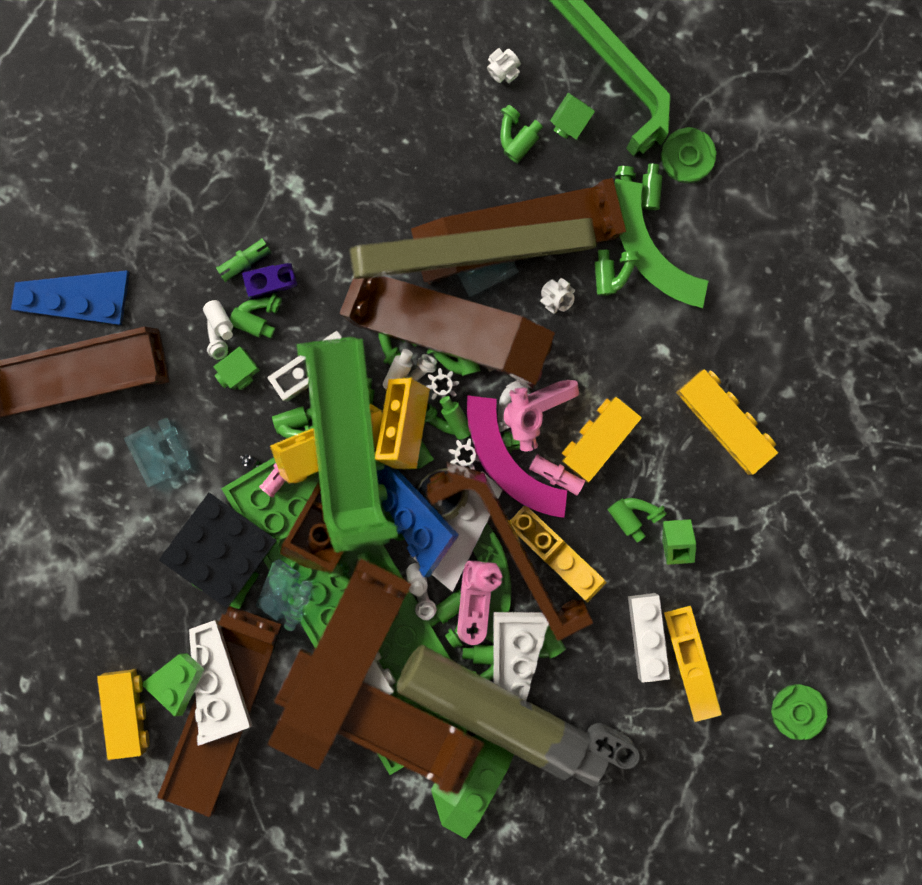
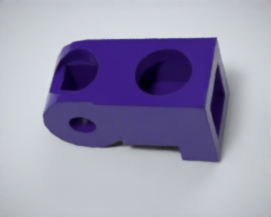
M292 263L272 265L242 273L249 300L297 286Z

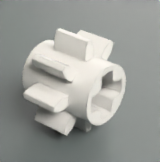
M498 48L489 56L488 61L491 64L487 66V70L498 83L505 79L509 84L520 73L517 68L521 65V62L510 49L502 52Z
M560 278L558 283L551 280L543 286L541 291L543 298L540 302L553 314L558 309L564 312L574 303L573 293L575 289L563 278Z
M439 368V375L436 377L428 375L432 385H427L426 387L434 391L431 397L432 400L436 399L437 396L443 398L449 394L456 397V393L452 388L459 385V382H452L450 379L453 375L452 371L448 375H444L441 368ZM444 379L448 380L447 386L449 390L447 392L445 390H442L440 393L437 392L438 387L435 382L437 380L441 382Z
M468 439L466 445H462L457 440V450H449L451 454H455V459L450 463L455 464L458 462L463 467L469 465L470 469L475 470L472 463L474 460H480L476 456L475 448L473 449L470 446L471 439ZM461 448H465L466 451H473V454L470 456L471 462L466 463L465 460H458V456L461 455Z

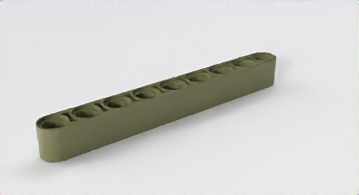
M585 218L363 245L351 248L350 255L354 279H364L584 251L596 248L597 244L593 220Z

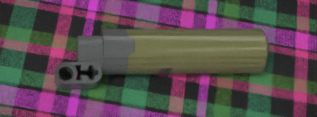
M424 645L419 646L411 654L397 683V691L403 696L480 737L501 746L510 753L563 781L573 776L594 787L602 778L609 762L622 769H631L639 761V752L628 736L602 723L591 725L586 733ZM631 749L626 756H619L621 750Z

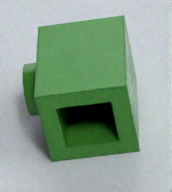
M568 93L550 121L556 126L554 128L556 133L565 139L569 135L577 139L595 111Z
M240 346L213 366L218 372L214 375L218 382L224 388L229 386L233 390L236 388L242 390L253 382L251 377L260 371L248 353Z
M691 519L663 521L662 542L667 565L695 563L696 541Z

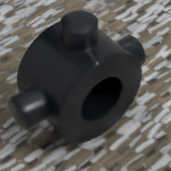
M248 454L245 456L241 455L240 460H242L241 464L250 470L260 466L261 462Z

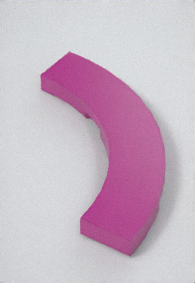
M468 396L467 418L469 432H471L475 452L491 479L506 494L524 506L547 515L564 518L567 490L553 488L535 480L523 471L508 453L498 428L496 414L497 399Z

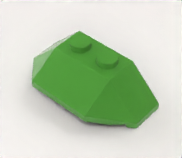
M477 734L472 737L484 744L459 795L452 792L448 795L438 790L436 783L431 788L442 826L467 839L481 820L514 754Z

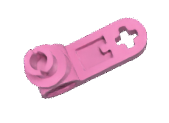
M559 381L529 395L527 394V388H516L509 392L512 402L507 405L504 411V421L511 428L513 439L519 440L521 451H532L533 448L536 449L538 447L536 437L540 435V426L543 421L542 412L579 395L577 381Z
M467 561L464 566L457 627L458 636L464 643L470 645L480 644L487 635L491 591H494L502 583V574L496 563ZM473 623V626L478 628V631L473 633L471 638V634L467 633V628H471Z

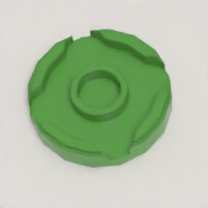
M696 128L678 129L669 135L662 146V166L667 174L678 182L692 183L700 181L709 174L714 166L717 155L715 144L708 134L696 130Z
M795 684L787 686L777 694L772 704L771 713L773 722L781 733L790 739L806 740L813 738L822 731L827 723L828 708L826 701L818 691L807 685Z

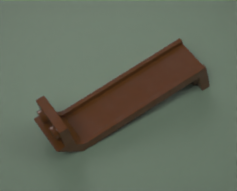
M613 178L602 180L590 188L442 217L411 228L413 239L591 218L597 244L618 238L626 232L614 181ZM522 259L421 271L424 282L432 285L440 283L446 277L457 273Z
M386 276L364 279L353 278L339 313L354 326L499 370L514 377L522 386L531 389L541 378L543 364L546 356L551 352L552 340L555 332L522 316Z
M144 326L0 360V418L142 385L169 383L159 329Z
M446 462L448 473L445 474L442 471L429 479L431 482L427 484V496L432 505L463 489L473 490L479 494L558 641L593 623L583 599L579 601L571 600L565 603L560 611L556 609L483 472Z
M360 558L355 572L267 744L268 746L319 770L412 585L411 583Z
M230 606L227 609L226 615L222 614L218 625L221 626L248 713L250 714L273 654L281 624ZM195 697L157 798L211 817L217 808L216 802L243 730L198 746L197 735H199L195 714V709H197Z
M304 649L299 650L274 701L275 703L286 708L312 653ZM364 681L337 734L430 779L438 785V790L448 795L450 792L459 795L484 744L459 728Z

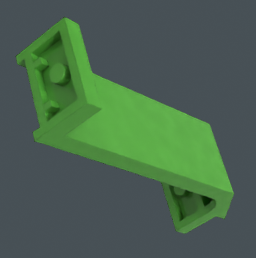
M549 0L650 110L652 119L632 136L626 149L635 156L639 151L642 154L648 151L655 144V140L661 146L668 135L670 94L583 0Z
M344 337L297 344L298 355L306 358L323 515L335 553L389 543V538L397 537L396 525L384 518L380 506L363 340L354 337Z

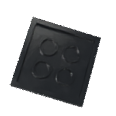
M208 492L162 554L159 561L228 609L277 540Z

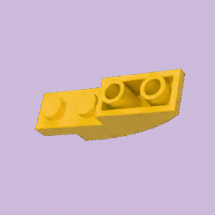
M523 506L510 520L516 534L587 602L607 583L529 507Z
M691 606L665 612V619L694 722L722 715Z

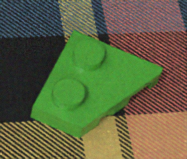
M179 654L145 680L142 686L175 717L182 716L205 669L189 654Z

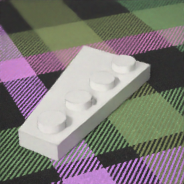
M485 474L497 498H499L502 489ZM469 490L468 501L465 507L462 506L458 511L459 514L447 521L459 536L432 573L435 578L452 592L490 517L483 500L473 490Z
M494 612V683L526 701L532 676L537 666L539 652L544 642L546 628L549 624L543 613Z
M218 620L189 629L191 657L205 669L194 693L196 692L197 709H195L199 732V735H197L198 746L252 727L221 627L218 625Z

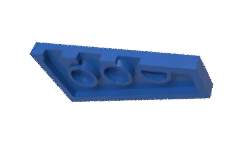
M126 270L15 282L11 310L122 326L130 272Z
M384 464L385 468L377 471L378 484H383L387 491V500H384L381 504L386 512H390L398 534H402L409 545L407 550L411 557H415L421 566L419 571L423 578L430 577L459 534L398 469H393Z

